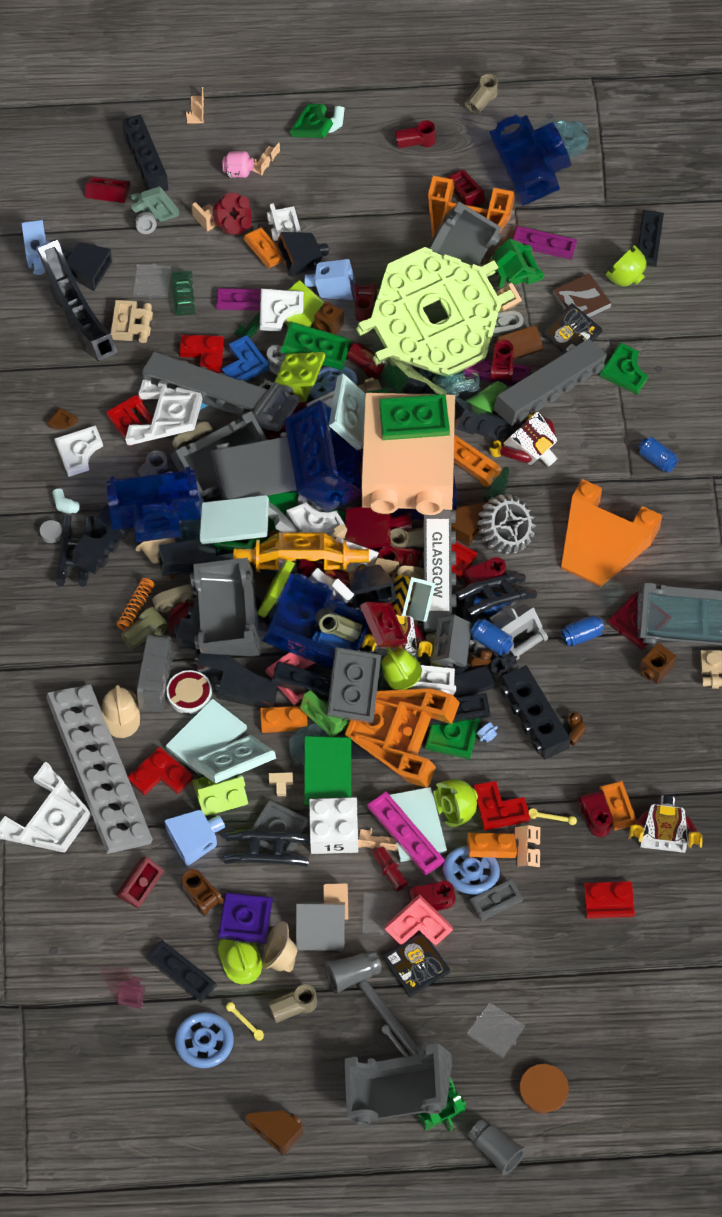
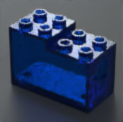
M319 400L284 420L297 493L326 512H330L362 495V481L358 465L362 458L360 450L357 451L329 426L332 408Z
M295 573V575H289L281 591L262 642L332 670L335 649L311 640L315 631H321L315 620L318 610L329 608L333 612L363 625L358 640L355 643L351 642V645L354 646L353 650L360 651L359 648L363 643L369 625L361 608L353 609L348 607L347 603L342 600H331L333 590H330L328 585L321 582L313 583L308 581L306 576ZM326 617L322 624H329L332 621V617Z

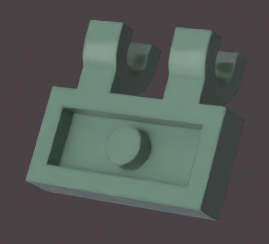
M161 187L152 188L141 192V194L131 195L135 204L131 205V208L135 213L141 210L154 215L155 219H159L160 222L179 216V209Z

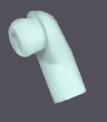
M335 106L334 116L330 118L333 126L329 133L342 127L344 107Z
M55 489L52 492L58 511L68 514L79 511V503L65 498L62 489Z

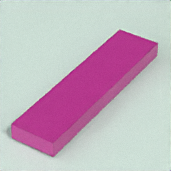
M384 792L368 803V809L425 876L444 863V858L387 792Z

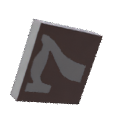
M589 273L553 290L554 297L564 310L573 303L588 317H591L611 307V302Z

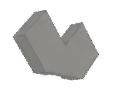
M269 502L268 517L274 521L275 528L280 532H297L296 526L275 505Z

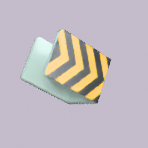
M396 574L394 579L396 600L389 602L392 604L396 615H406L412 585L415 582L416 586L408 616L415 620L426 622L436 583Z

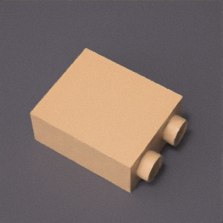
M366 393L362 507L371 508L373 511L382 514L393 513L398 508L417 509L418 512L426 515L438 514L443 509L452 510L455 395H446L450 436L382 440L379 399L434 394Z

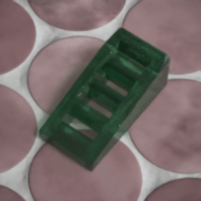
M192 271L172 272L175 316L196 314ZM190 303H191V306H181V307L178 306V305H180V304H190Z
M505 466L484 496L483 502H487L498 495L504 496L509 480L508 467Z

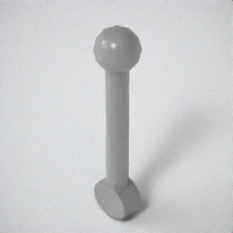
M384 1025L382 1032L389 1036L404 1057H408L407 1052L391 1032L390 1026Z

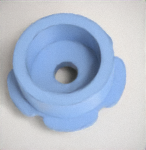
M489 722L476 734L481 742L485 740L488 743L497 736L495 730L498 727H494Z

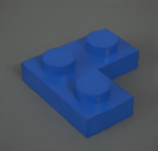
M247 335L229 344V350L238 361L222 368L223 374L247 382L270 370L269 363Z

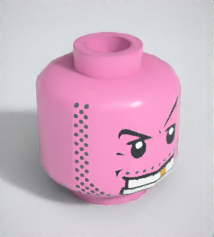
M230 151L223 158V171L230 178H246L250 171L254 169V160L250 158L246 151Z

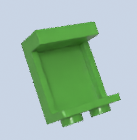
M310 690L304 694L300 707L307 716L330 737L336 736L348 727L350 720L326 716L328 701L318 698Z

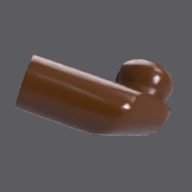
M482 649L480 650V655H475L469 651L468 664L471 666L489 664L492 661V651Z
M572 711L567 716L571 729L568 735L570 737V745L575 746L585 733L586 727L582 716L577 711Z

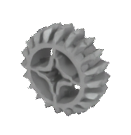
M511 494L491 498L487 504L482 506L484 511L478 514L482 520H479L477 524L482 525V529L478 531L479 533H484L482 541H489L487 547H494V552H502V554H514L518 550L526 548L525 545L531 542L529 537L535 535L531 529L536 526L531 523L535 516L529 515L532 508H525L526 501L519 502V497H512ZM506 522H512V524L508 526H501V524H505Z

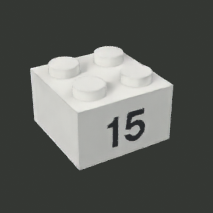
M357 798L310 799L311 854L358 853Z

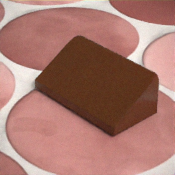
M536 325L499 336L496 341L497 343L499 340L505 339L512 342L514 346L513 360L544 350Z

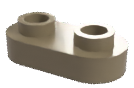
M198 422L194 430L176 434L173 438L172 446L175 450L184 446L187 447L189 444L212 434L214 430L208 422Z
M186 584L161 592L152 599L153 605L157 611L166 613L183 602L193 603L195 601V598H193L194 587H192V584Z

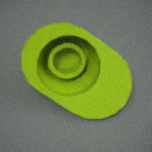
M388 647V654L381 661L386 681L394 690H406L412 687L422 676L421 665L407 650L398 648L392 651Z
M220 940L218 946L219 956L228 978L234 983L241 985L250 984L255 981L262 971V959L256 943Z

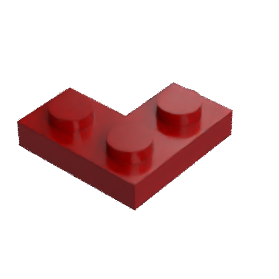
M181 335L180 357L201 358L200 367H205L216 373H222L224 336Z
M159 747L127 778L130 784L145 796L160 781L178 794L193 780V775Z
M497 781L473 786L478 796L477 805L484 831L530 822L525 797L502 801Z

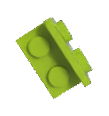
M324 352L287 354L275 382L279 385L293 388L292 393L299 396L300 402H306L324 362Z

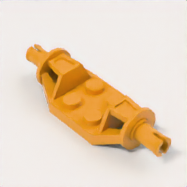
M279 532L261 544L260 540H256V547L254 549L234 548L233 559L248 557L249 562L256 565V572H260V569L279 570V559L294 561L296 559L317 561L324 559V570L343 569V572H347V565L349 563H369V549H349L347 547V540H343L342 544L324 532Z

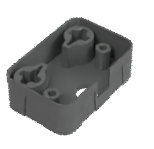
M147 635L137 688L139 709L141 711L159 713L164 711L167 686L173 662L172 639L170 636Z

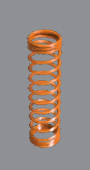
M148 578L141 579L139 586L136 588L137 590L132 595V599L127 604V608L124 609L122 617L116 623L121 630L124 631L134 623L132 619H136L135 615H139L137 610H142L140 606H144L142 602H146L144 597H149L147 593H151V589L155 586L152 580Z

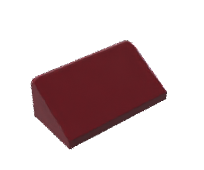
M91 176L85 184V197L125 203L130 182Z
M147 856L140 858L116 893V896L139 909L165 870Z

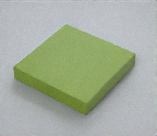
M299 280L287 291L303 292V313L287 318L284 323L289 326V322H294L311 327L314 324V315L324 302Z
M287 560L274 577L258 610L260 616L265 618L277 601L295 565L292 561Z

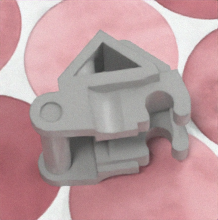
M514 602L509 606L503 605L502 610L489 619L490 623L512 635L511 641L522 631H525L527 634L531 632L535 634L516 648H514V645L512 646L510 653L517 656L516 660L520 658L521 654L541 641L545 642L548 640V636L542 629V624L534 607L525 604L519 606Z

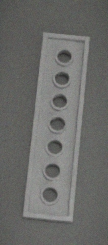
M91 684L49 692L46 697L107 854L151 844L152 836L130 781L127 778L128 776ZM78 707L82 712L75 713L70 708ZM78 726H86L89 732L80 731ZM93 745L97 751L91 752L85 746ZM100 764L105 770L98 771L94 769L93 765ZM101 784H109L112 790L106 791L102 789ZM115 803L120 807V810L110 809L108 804ZM123 823L128 829L124 831L118 829L116 824Z

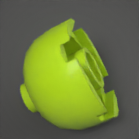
M634 245L605 276L621 287L629 286L632 283L637 285L645 277L642 274L646 269L647 262L645 256Z
M450 779L437 783L438 789L434 790L433 796L439 815L444 812L448 818L444 822L450 827H457L469 821L477 808L478 796L476 791L461 779Z

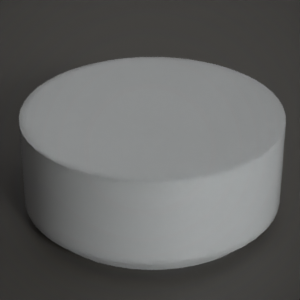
M149 212L140 213L135 219L136 228L142 234H150L156 229V219Z
M49 520L41 525L40 535L43 541L55 543L62 538V527L57 521Z

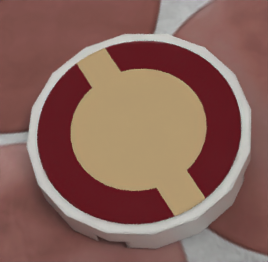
M194 670L182 671L173 676L168 683L167 700L177 712L195 714L200 712L211 701V683L201 672Z

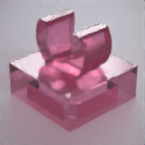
M132 976L130 982L121 980L118 991V1004L142 1009L145 986L140 985L141 978Z

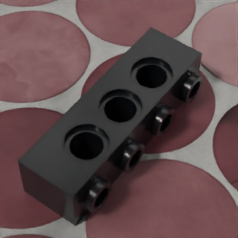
M139 114L122 119L124 138L146 190L161 187L163 191H168L166 171L142 115Z
M525 665L503 675L500 686L501 693L504 698L510 700L513 714L516 717H520L525 734H530L535 751L538 754L541 753L545 760L569 749L570 737L528 666ZM519 693H525V694H527V696L522 697V696H519L518 694H519ZM530 711H535V712H537L538 714H537V715H531V714H529L528 712H530ZM540 730H547L549 733L544 734Z

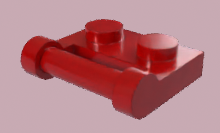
M139 395L133 396L106 412L108 419L124 439L126 438L129 425H143L131 409H136L148 425L152 424L153 416L143 405V400Z

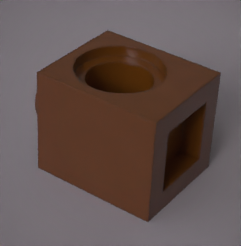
M327 301L324 302L314 315L315 329L337 335L344 326V310Z
M658 642L641 660V674L647 680H652L658 684L674 667L676 655ZM653 663H658V664H660L661 666L656 667V666H654V665H652V664H653Z

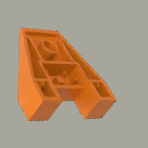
M432 177L428 193L432 238L448 210L456 204L451 202L454 191L453 179ZM493 188L489 209L466 206L502 227L501 232L511 218L515 201L514 192Z
M582 479L572 496L561 569L602 587L651 545L660 529L662 515L642 506L633 523L599 508L602 488Z
M432 688L377 691L373 723L350 720L345 735L406 782L428 788L436 766L429 759L417 756L430 719L452 724L459 701L450 693Z

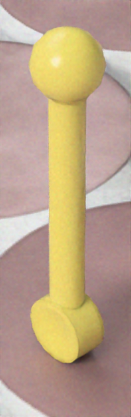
M534 808L529 810L531 819L542 817L568 822L570 825H574L577 822L575 816L563 817L540 813Z
M228 1002L226 1004L227 1011H232L254 1033L256 1040H262L264 1037L263 1031L257 1030L235 1008L233 1002Z

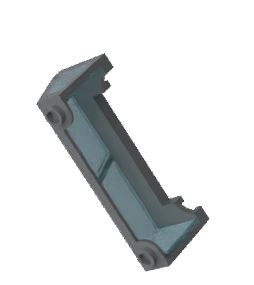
M653 583L638 585L637 638L643 639V643L657 644V640L722 645V591L669 587L666 585L657 587Z

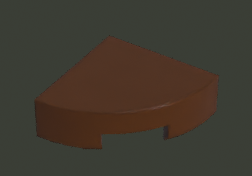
M59 408L47 422V425L52 429H67L78 422V418Z

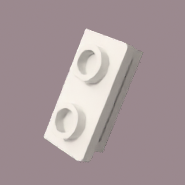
M274 203L269 204L270 212H267V220L269 225H273L271 229L273 241L278 240L281 232H301L294 206L275 210Z
M421 665L423 671L421 678L416 684L407 689L432 688L454 695L456 692V686L454 685L455 669Z

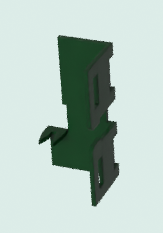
M260 312L249 322L245 329L244 325L242 326L240 323L239 329L234 334L240 338L246 335L251 338L253 335H256L257 330L260 328Z

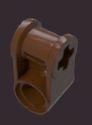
M190 869L183 874V891L202 916L205 917L208 914L207 911L215 905H221L224 902L218 890L208 882L199 870ZM191 880L199 882L198 885L193 887L187 883Z

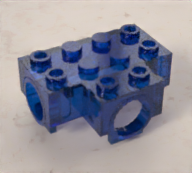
M514 115L498 122L496 128L489 131L494 147L522 206L560 190L555 173L563 168L572 166L561 135L553 122L534 130L527 115L523 117ZM520 124L514 132L501 134L509 125Z
M186 467V471L117 480L112 476L109 481H106L112 530L134 527L136 542L181 537L179 521L201 519L196 473L190 467Z

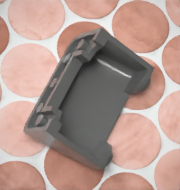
M458 202L446 213L428 249L443 256L446 254L460 259L463 263L479 266L487 249L491 245L496 246L500 240L501 235L499 232L502 227Z
M252 411L214 433L189 444L187 447L184 446L176 450L170 456L182 476L189 478L205 501L216 496L215 491L218 490L211 450H216V445L229 443V447L267 440Z
M293 431L280 433L281 437L277 439L229 447V443L216 445V450H211L220 501L268 496L312 487L298 434L294 435Z
M248 557L193 564L194 573L190 574L192 587L196 586L198 591L201 629L198 631V635L194 637L196 649H200L203 654L259 656L260 638L254 573Z
M435 1043L426 1045V1051L419 1050V1055L383 1061H375L373 1058H370L368 1062L362 1063L358 1062L357 1057L345 1058L347 1117L356 1121L357 1125H368L373 1120L424 1112L428 1114L441 1113V1109H444L447 1105L452 1070L451 1053L440 1044Z

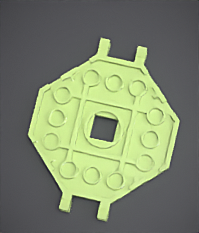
M424 247L389 263L383 276L371 318L360 322L359 326L356 327L359 336L374 328L385 349L376 352L372 358L375 365L383 363L390 357L449 377L483 361L487 356L500 308L511 302V299L515 297L511 290L497 296L487 277L495 274V270L498 269L496 262L492 261L482 267L474 264L469 265L461 262L460 259L446 254L443 256ZM439 300L449 318L432 324L425 314L423 307Z

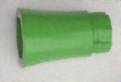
M496 381L465 401L493 413L497 396L508 388L503 382Z

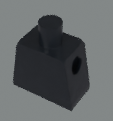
M281 232L275 245L288 276L315 270L322 256H328L329 254L328 244H318L312 233Z
M81 242L77 243L72 252L62 249V253L75 281L95 291L112 263L111 249Z
M361 564L356 570L349 572L350 589L354 594L352 597L354 610L361 609L360 605L365 602L387 603L396 600L394 582L381 565L377 564L368 567L366 564Z

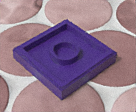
M225 892L219 939L266 944L273 898Z

